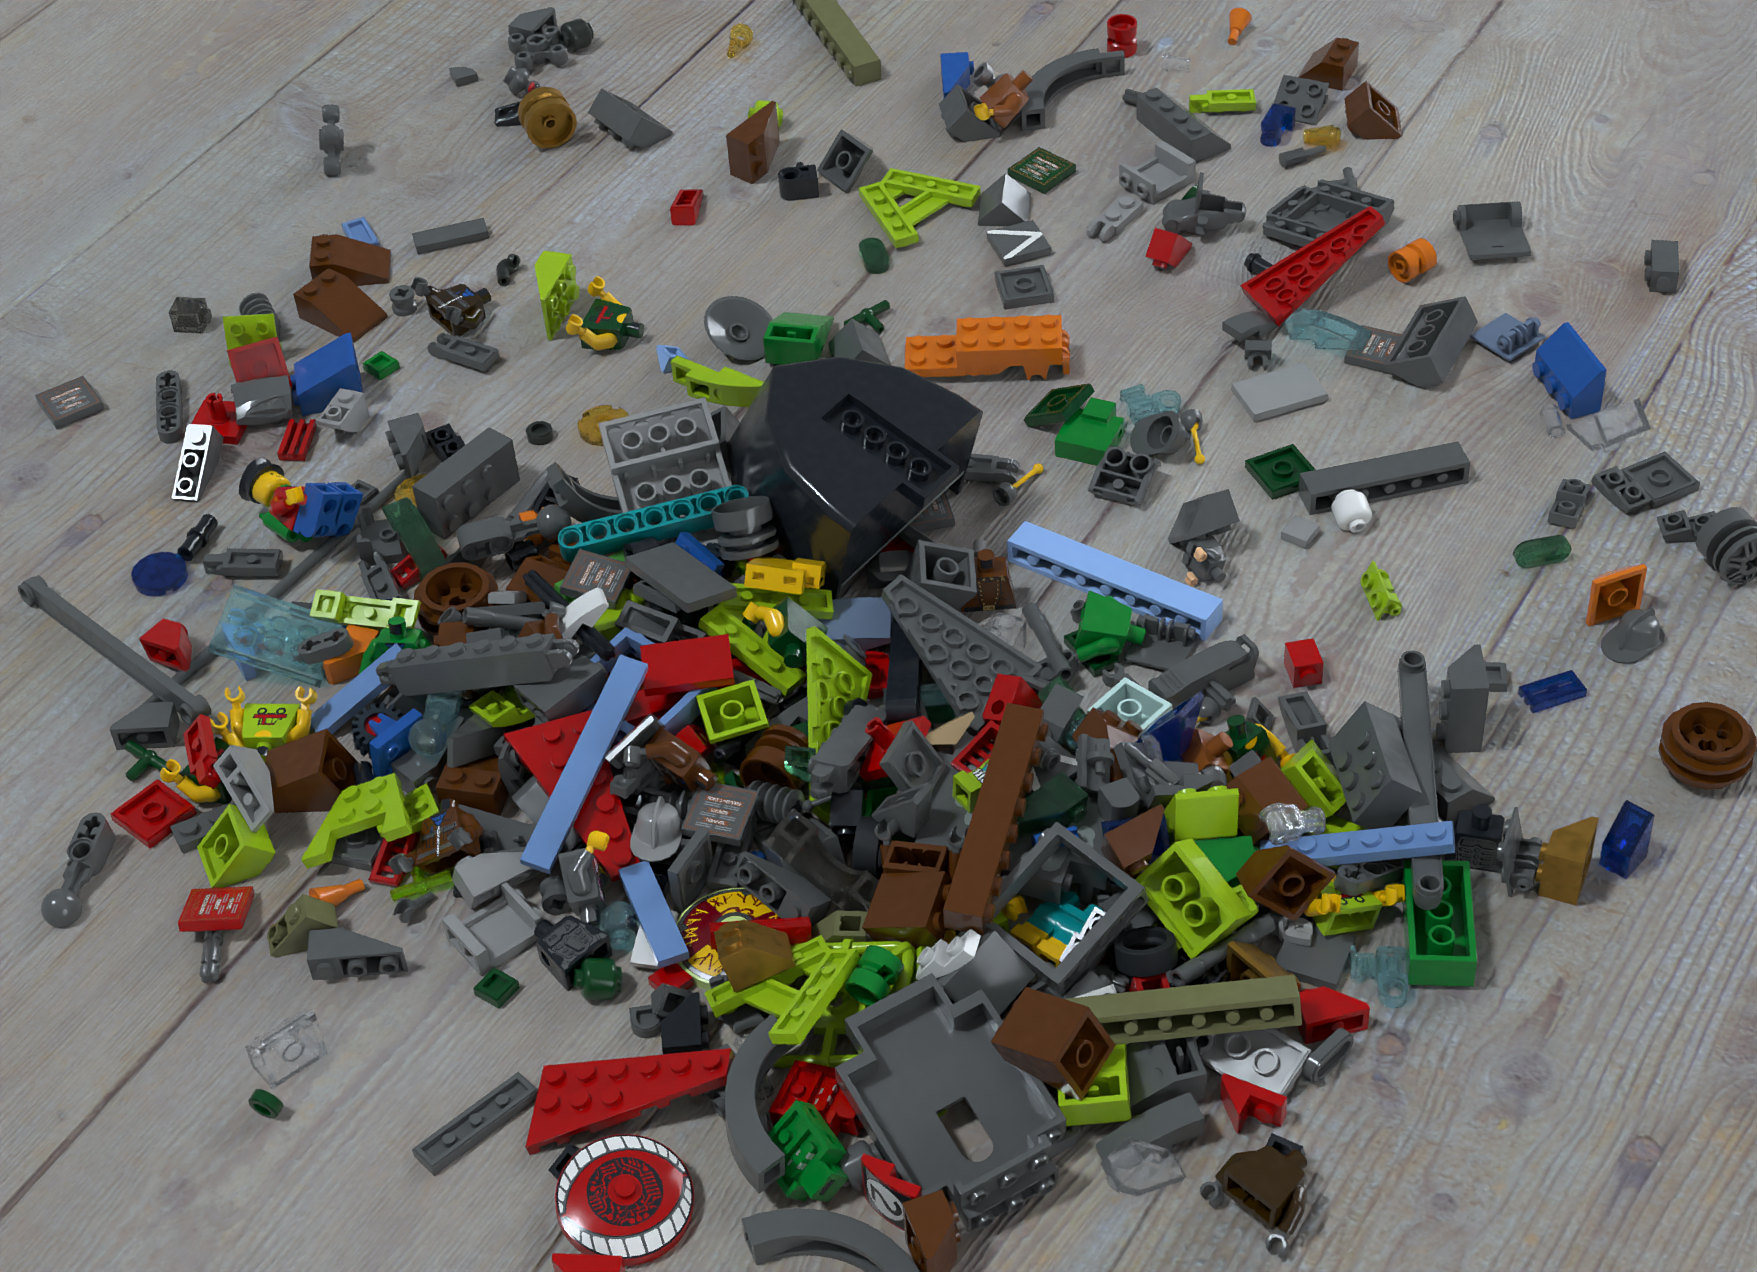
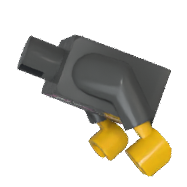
M600 831L590 833L586 848L558 854L568 904L575 915L580 916L581 921L594 927L600 924L599 912L607 909L604 886L609 881L608 876L600 867L593 854L595 849L605 851L609 843L610 837Z

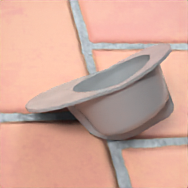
M659 796L657 802L646 804L640 809L633 829L630 849L636 857L644 861L658 862L668 859L676 853L680 846L683 820L679 817L678 811L673 805L665 803L663 796Z

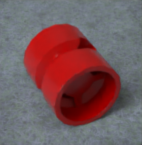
M1128 14L1111 16L1107 21V52L1123 50L1125 58L1133 56L1137 51L1136 18Z

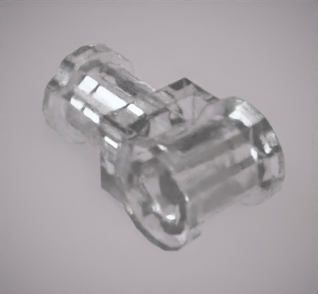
M1275 803L1267 806L1259 813L1261 822L1266 824L1271 834L1269 839L1272 845L1278 846L1290 841H1297L1303 833L1310 832L1311 834L1319 835L1325 830V814L1321 808L1316 806L1310 807L1308 810L1299 811L1296 804L1285 805L1283 803Z

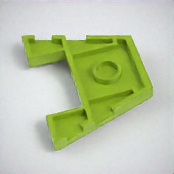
M396 774L379 776L369 782L357 786L353 785L341 791L302 856L301 861L307 869L330 862L337 839L380 824H383L381 834L387 842L412 834L413 830L408 822V819H410L409 814L404 806L405 797L401 781Z

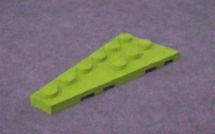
M816 626L806 629L809 760L812 755L815 756L821 744L829 739L833 729L842 723L845 704L856 698L867 700L872 673ZM809 774V799L814 801L817 799L810 795L811 774ZM831 801L815 806L811 811L828 825L830 822Z

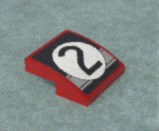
M863 1153L861 1168L865 1199L879 1215L894 1226L905 1231L902 1203L921 1197V1186L898 1179L896 1177L895 1164Z

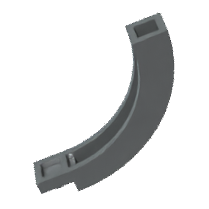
M1098 48L1084 50L1063 56L1038 70L1032 76L1033 81L1025 88L1029 99L1020 110L1022 131L1045 129V110L1050 101L1063 90L1084 81L1125 75V55L1123 50L1100 53Z
M556 462L546 468L550 476L548 484L554 492L559 507L567 511L575 520L584 523L622 513L617 497L601 495L585 489L577 484Z
M772 1014L749 1034L739 1048L729 1070L725 1089V1122L729 1146L740 1171L758 1193H761L785 1174V1154L772 1142L760 1122L756 1110L757 1095L765 1076L772 1066L784 1054L796 1046L772 1044L768 1032L778 1020ZM814 1026L809 1031L806 1038L814 1033Z
M793 1208L758 1213L741 1219L744 1239L756 1266L775 1259L791 1256H821L846 1262L865 1272H920L907 1253L892 1239L874 1227L846 1215L817 1209Z

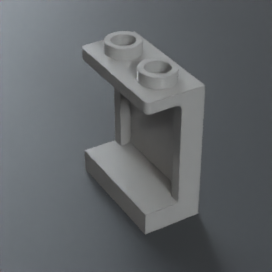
M1161 140L1155 144V156L1134 168L1125 163L1119 165V184L1153 205L1195 181L1196 160Z
M507 882L501 884L502 897L466 919L460 921L453 913L442 918L447 940L480 976H483L491 971L493 967L496 968L536 943L538 937L534 934L535 927L540 921L544 920L536 907L531 908L527 904L522 892L519 889L514 890Z

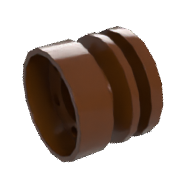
M783 724L767 727L757 740L754 749L749 752L741 764L739 773L745 787L749 786L753 781L760 780L764 783L769 782L773 785L777 784L789 787L792 790L798 789L801 791L805 781L809 778L807 770L809 763L808 737L801 731Z

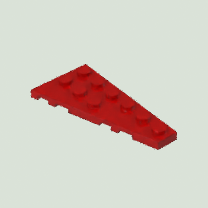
M592 710L504 734L505 741L514 749L523 765L533 774L538 785L548 798H550ZM605 758L576 818L573 831L579 839H582L586 846L588 837L593 831L606 833L610 837L606 850L595 849L593 854L600 867L609 879L614 882L620 880L618 869L640 863V861L630 849L631 832L620 797L610 794V783L613 780V775L609 762Z
M731 1048L545 1065L542 1070L525 1148L529 1155L541 1152V1146L557 1141L558 1145L571 1141L570 1136L588 1130L594 1133L641 1116V1111L656 1105L658 1109L671 1105L670 1100L688 1094L694 1097L725 1086L735 1055Z

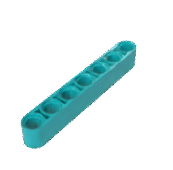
M732 485L563 528L558 535L560 552L563 559L573 562L579 549L599 555H606L621 551L627 543L647 537H654L657 541L677 537L680 532L693 533L713 528L714 523L711 511H704L705 509L714 508L731 500L749 497V493L743 486ZM680 515H686V516H687V517H685V518H677V517L680 516ZM652 522H660L657 525H650ZM625 529H633L630 532H622ZM597 536H605L602 539H594ZM569 543H577L574 546H567Z

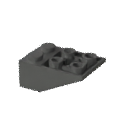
M1192 1037L1136 1042L1126 1045L1131 1116L1142 1114L1159 1104L1189 1092L1195 1101L1206 1099L1207 1072Z

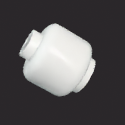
M1353 489L1344 490L1336 495L1331 505L1336 523L1344 531L1360 532L1366 528L1372 519V510L1366 496L1362 492Z

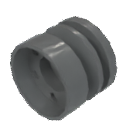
M767 496L739 498L719 504L711 510L715 530L727 532L717 539L718 544L723 546L720 549L723 560L752 559L770 553L780 546L778 537L773 536L777 532L776 527L764 524L774 517L770 499Z
M1730 507L1721 510L1702 526L1697 534L1696 546L1698 551L1709 563L1714 565L1715 570L1721 574V577L1726 582L1732 585H1741L1757 577V522L1741 507Z

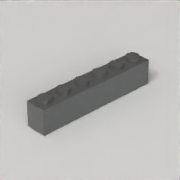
M1457 441L1300 473L1299 496L1309 515L1332 511L1331 505L1336 495L1348 489L1362 492L1366 496L1368 503L1468 483L1470 461Z

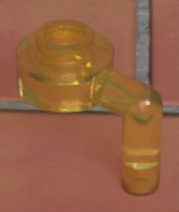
M736 24L732 27L729 35L730 43L726 53L729 58H733L739 48H746L751 44L753 32L749 26Z

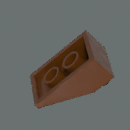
M775 101L768 103L726 135L730 175L753 184L768 173L780 143Z
M322 234L312 237L309 263L312 280L330 268L347 276L357 286L389 283L390 249L338 234Z
M330 268L293 294L300 319L338 337L351 333L353 343L388 318L387 313L347 276Z
M1093 707L1072 735L1077 744L1078 736L1081 734H1087L1093 738L1110 739V753L1114 755V763L1110 766V783L1123 779L1114 751L1115 745L1121 742L1142 743L1147 755H1149V759L1152 760L1150 744L1141 733L1143 731L1142 727L1131 719L1127 721L1121 720L1118 715L1110 710L1103 712Z
M494 754L454 768L447 767L446 764L436 785L439 804L442 799H454L461 805L500 816L509 792L499 772V756Z

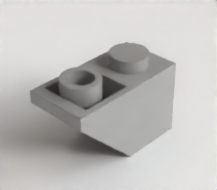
M340 388L317 419V425L358 433L369 418L364 393Z

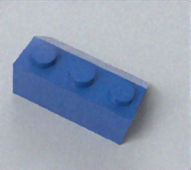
M1563 323L1536 350L1532 369L1535 377L1539 378L1544 384L1546 391L1558 402L1559 408L1564 410L1570 419L1600 412L1607 369L1570 323Z

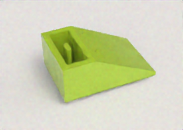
M543 250L534 267L547 340L551 341L555 333L560 330L565 316L569 315L572 304L578 299L580 288L576 284V266L573 265L572 254Z
M1117 1044L1082 1101L1058 1090L1059 1109L1066 1118V1126L1131 1120L1126 1044Z

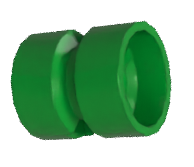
M870 945L858 961L860 968H855L846 981L845 989L851 997L869 1007L889 996L891 992L890 986L896 984L904 970V965L892 952L876 945Z

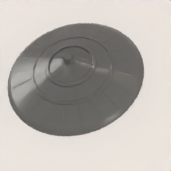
M726 296L715 300L707 308L704 316V326L710 340L725 354L741 360H757L765 357L763 337L769 322L773 318L762 306L750 299L739 296Z

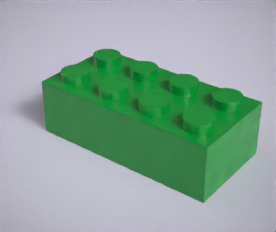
M1404 859L1401 884L1405 886V901L1402 902L1407 985L1474 987L1477 952L1469 861L1442 860L1444 883L1442 901L1437 908L1426 910L1418 907L1414 902L1410 860Z

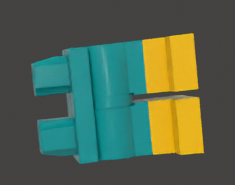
M1072 891L1069 893L1064 892L1060 904L1045 901V903L1038 906L1033 915L1023 925L1018 923L1010 931V935L1023 945L1029 946L1030 950L1046 963L1050 959L1054 961L1057 967L1061 963L1059 959L1074 932L1080 934L1094 907L1102 909L1095 904H1090L1082 911L1078 909L1080 898Z

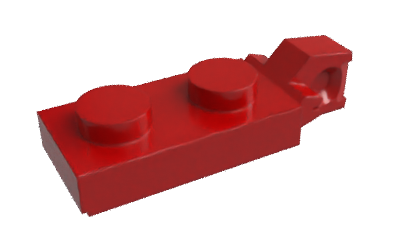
M200 714L183 734L190 774L196 776L200 785L203 784L215 789L221 782L219 775L213 767L217 761L218 754L216 752L210 717Z

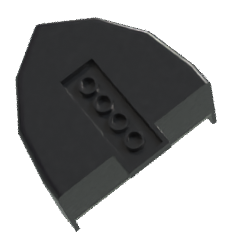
M845 357L777 365L772 368L727 443L732 485H740L746 488L749 497L767 496L770 499L774 517L764 524L776 527L777 532L773 536L778 537L780 546L765 555L767 557L793 561L797 558L826 562L824 585L819 589L831 590L832 600L838 599L840 588L947 489H950L957 495L961 492L983 411L960 395L903 367Z

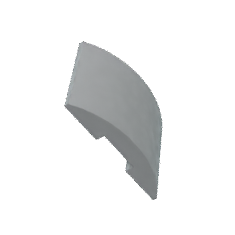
M706 397L598 423L622 513L731 486ZM708 508L704 511H711L713 508ZM680 515V516H678L677 518H685V517H687V516H686V515ZM652 522L650 525H657L660 522ZM713 527L690 534L702 545L707 546L709 542L718 544L717 539L727 532L716 531ZM678 536L657 542L660 546L672 542L675 543Z

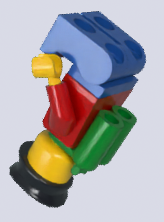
M263 457L255 459L247 465L239 484V495L242 499L262 504L269 508L268 512L259 514L263 525L290 543L298 539L308 542L313 537L348 535L353 528L364 494L346 482H331L327 484L306 483L305 487H292L290 481L284 477V470L279 465L272 464Z

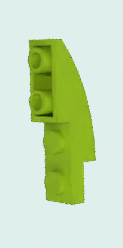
M678 355L671 360L673 381L686 386L688 396L696 399L706 397V401L710 403L750 407L764 383L761 380L726 366L717 372Z

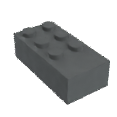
M488 427L415 483L412 488L421 527L445 540L457 531L460 526L464 525L520 481L513 440Z
M1364 701L1331 739L1328 746L1353 823L1366 829L1392 827L1422 792L1394 714Z

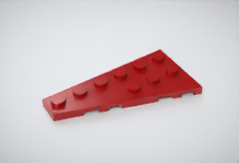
M1371 206L1365 208L1240 285L1243 293L1279 327L1385 225L1383 216Z

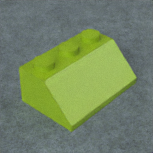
M1192 838L1175 842L1135 879L1146 889L1149 899L1147 904L1164 926L1174 933L1176 941L1190 959L1198 957L1230 935L1252 915Z

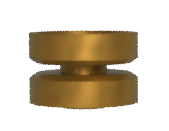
M553 87L536 88L526 94L521 100L517 111L518 118L527 136L536 146L547 149L559 147L569 141L575 133L577 125L576 115L559 90Z

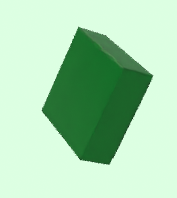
M383 351L362 363L364 371L380 381L400 368L399 361Z

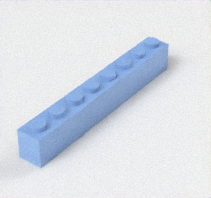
M1024 521L1007 540L1009 562L1085 593L1092 591L1102 596H1112L1119 603L1129 606L1134 613L1142 616L1149 614L1150 616L1158 617L1159 622L1162 617L1166 618V625H1168L1170 620H1174V624L1175 622L1191 624V627L1195 628L1198 633L1197 638L1203 641L1208 639L1222 621L1223 599L1027 521Z

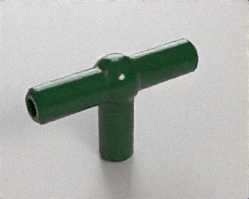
M883 300L870 308H864L859 314L845 320L843 324L845 326L851 319L861 324L867 322L877 333H880L884 330V325L875 316L890 309V304L887 300Z
M132 740L126 743L125 750L140 759L125 773L128 780L135 781L149 766L159 771L162 768H166L169 772H172L166 767L167 761L160 758L155 751L147 750Z

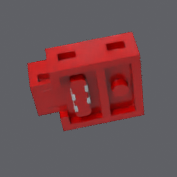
M799 1060L794 1061L769 1110L773 1126H775L796 1100L814 1104L836 1137H838L840 1132L858 1136L863 1127L836 1082L835 1068Z

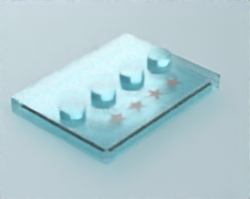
M234 585L210 642L208 652L320 688L325 675L323 661L311 665L305 664L297 651L298 645L309 637L342 628V625L310 617L311 609Z

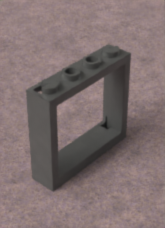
M1056 822L1050 829L1047 828L1041 833L1037 844L1029 852L1023 853L1019 857L1016 867L1008 875L1002 877L1003 886L999 897L994 896L992 904H995L994 918L1062 843L1123 888L1125 892L1055 969L992 921L991 924L986 923L985 927L995 930L1037 977L1064 997L1147 904L1149 899L1144 886Z

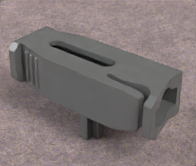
M1245 634L1237 637L1236 641L1219 642L1175 664L1157 678L1149 680L1148 691L1172 704V717L1195 709V706L1204 697L1212 698L1222 710L1229 711L1231 705L1236 703V699L1229 691L1255 678L1254 669L1259 656L1258 647ZM1245 644L1250 649L1249 653L1241 645Z

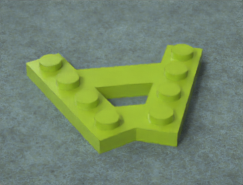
M894 168L889 169L881 182L859 187L860 198L895 248L906 247L919 242L918 233L913 226L945 205L951 203L972 208L981 195V186ZM903 194L915 196V198L901 207L895 202V199Z
M731 583L737 588V597L717 603L714 609L700 618L698 626L710 636L729 634L731 653L769 684L779 689L784 696H787L805 681L807 674L800 668L787 667L784 664V658L770 648L768 644V630L762 639L742 623L744 619L742 613L750 602L757 606L773 608L785 597H789L816 619L831 620L834 613L831 590L804 588V593L799 595L744 587V584Z
M822 935L791 949L795 967L737 992H734L730 982L727 981L704 992L716 1018L723 1014H730L746 1003L779 1018L768 1032L772 1044H801L857 966L860 955L857 949H829ZM804 974L809 975V978L800 990L787 986Z

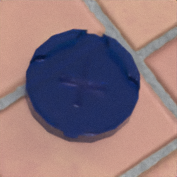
M158 552L139 560L133 567L131 577L136 590L141 594L163 596L166 595V591L173 589L174 592L186 582L188 570L185 560L180 555L172 552Z

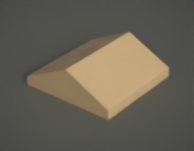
M971 711L927 733L926 739L935 751H941L958 743L975 717L973 712Z

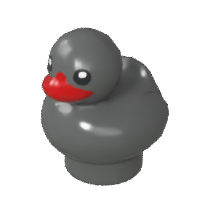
M511 66L503 80L514 94L521 92L523 89L528 94L532 90L541 87L537 81H528L529 71L526 68L517 69Z

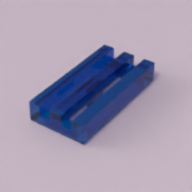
M1573 670L1519 686L1518 695L1524 697V703L1530 705L1532 713L1586 697L1587 688Z

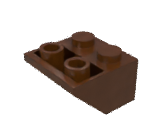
M541 555L526 557L507 585L506 591L527 592V602L542 601L525 584L523 579L524 573L535 570L554 588L555 583L565 578L571 565Z

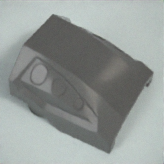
M287 375L258 378L231 385V393H233L236 409V425H264L269 422L277 424L283 422L285 418L291 417V390Z
M1108 446L1104 457L1096 467L1088 491L1115 501L1141 505L1156 470L1161 466V461L1157 458H1154L1153 461V458L1145 453L1134 455L1130 454V452H1125L1121 447Z

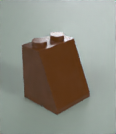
M327 728L269 750L265 764L270 771L274 812L330 811L342 790L353 785L356 786L357 782L353 766L358 763L359 768H361V764Z
M945 871L882 873L862 929L874 941L909 942L915 950L920 946L932 948L940 939H944L948 929L944 928L943 909L952 879Z
M1028 987L1024 988L991 1040L992 1045L1006 1062L1080 1101L1084 1098L1116 1046L1088 1006Z

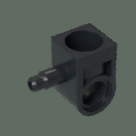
M798 162L796 167H786L778 172L779 193L782 199L795 201L819 197L815 164L804 166L802 162Z

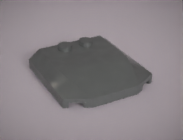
M1322 179L1317 181L1318 186L1309 188L1304 185L1297 188L1272 207L1266 214V224L1263 223V235L1303 247L1369 206L1373 207L1383 216L1386 225L1395 209L1394 200Z

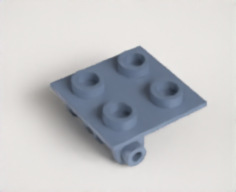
M1505 313L1472 333L1470 338L1506 360L1511 361L1543 341L1546 336L1539 333L1541 322L1538 318L1530 317L1526 322L1522 323Z

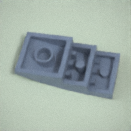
M882 598L833 599L834 613L832 619H818L828 627L826 635L835 643L838 642L843 646L846 645L843 638L844 634L854 639L864 651L891 643L894 616Z

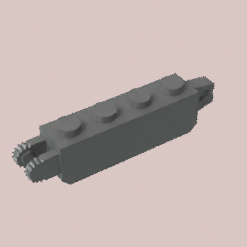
M871 704L866 707L855 705L848 715H844L842 723L833 729L829 739L821 744L820 750L815 756L812 755L809 760L807 770L808 774H811V797L824 800L832 792L845 793L850 790L860 777V769L873 742V739L865 732L866 725L876 717H879L886 725V708L876 707Z

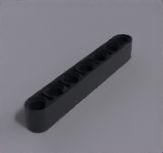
M893 622L885 700L887 725L917 718L920 714L923 661L898 622Z

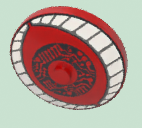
M632 1134L603 1137L581 1148L563 1168L555 1193V1209L558 1223L572 1246L582 1254L622 1256L624 1266L647 1263L670 1251L687 1231L694 1208L693 1182L683 1161L664 1144L648 1137Z

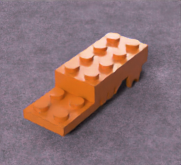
M1062 315L958 318L956 335H918L906 337L905 369L921 377L998 375L1009 366H1023L1027 380H1030L1033 375H1041L1044 380L1047 377L1049 365H1063V374H1070L1069 334L1067 331L1062 330Z

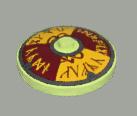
M730 888L710 893L691 904L676 922L689 951V959L677 962V964L693 977L694 985L708 991L711 989L709 984L711 977L720 974L722 976L726 975L719 961L717 949L711 950L709 923L741 921L743 919H780L781 917L745 888Z

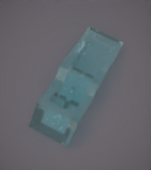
M1297 308L1285 321L1290 340H1312L1315 349L1360 350L1372 337L1371 331L1350 320L1314 309Z

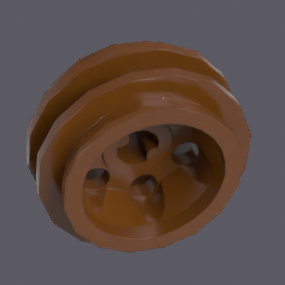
M465 562L442 565L426 574L416 588L413 599L421 602L417 617L421 628L432 636L438 635V620L450 607L456 608L463 616L465 607L475 608L501 605L488 604V594L499 591L494 577L477 565ZM476 627V631L488 630L490 627Z
M1712 702L1692 703L1673 712L1664 722L1658 752L1663 765L1679 781L1694 788L1705 790L1722 789L1742 780L1752 769L1757 738L1752 726L1737 711L1723 704Z

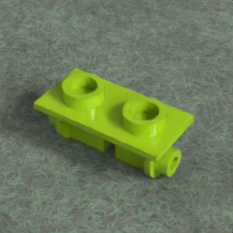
M1372 561L1366 572L1362 574L1360 580L1369 605L1377 621L1381 619L1384 613L1397 616L1401 613L1402 604L1396 593H1392L1394 588L1386 571L1378 569L1375 561Z

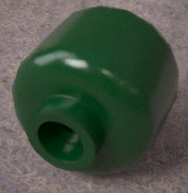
M587 958L582 962L581 969H575L574 988L580 989L584 999L611 1000L616 992H621L622 969L621 966H616L613 959Z

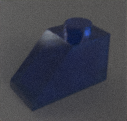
M1626 800L1602 843L1599 865L1627 879L1647 857L1655 814Z

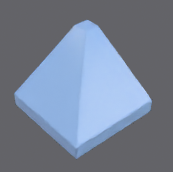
M657 345L656 347L660 368L663 373L672 371L671 360L677 355L689 360L679 347Z

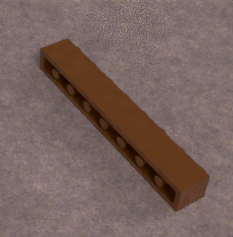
M1011 703L1006 704L944 905V928L963 932L972 929L977 934L983 935L986 923L991 924L993 921L995 904H992L994 896L999 897L1001 894L1003 878L1000 875L1002 869L1007 870L1009 867L1011 851H1008L1010 843H1016L1019 825L1016 824L1018 817L1023 818L1026 808L1024 794L1025 791L1031 792L1034 780V773H1031L1032 767H1038L1041 748L1038 747L1040 741H1046L1049 724L1044 723L1043 709Z

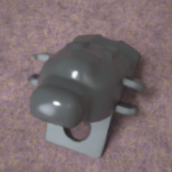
M1200 172L1196 196L1186 200L1175 199L1168 202L1163 209L1162 224L1165 230L1178 233L1181 230H1186L1187 232L1205 235L1206 231L1224 229L1227 224L1242 222L1246 216V206L1243 202L1231 201L1224 196L1210 194V191L1202 190L1204 173Z

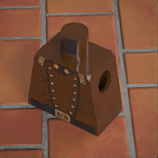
M990 549L980 550L977 558L974 559L977 593L975 597L961 607L962 613L1016 609L1014 586L1006 558L1003 556L995 557L994 552Z

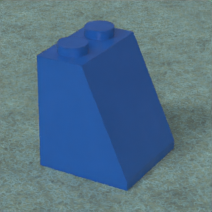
M351 333L340 336L294 363L295 374L290 375L292 387L295 390L292 391L295 406H300L302 416L323 412L340 388L363 392Z

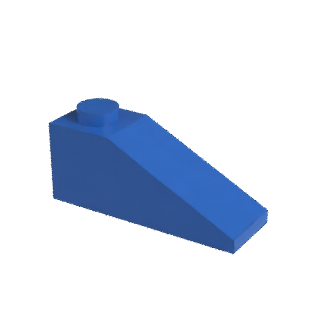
M968 52L940 54L943 98L957 84L966 90L970 85V75L974 72V61H969Z

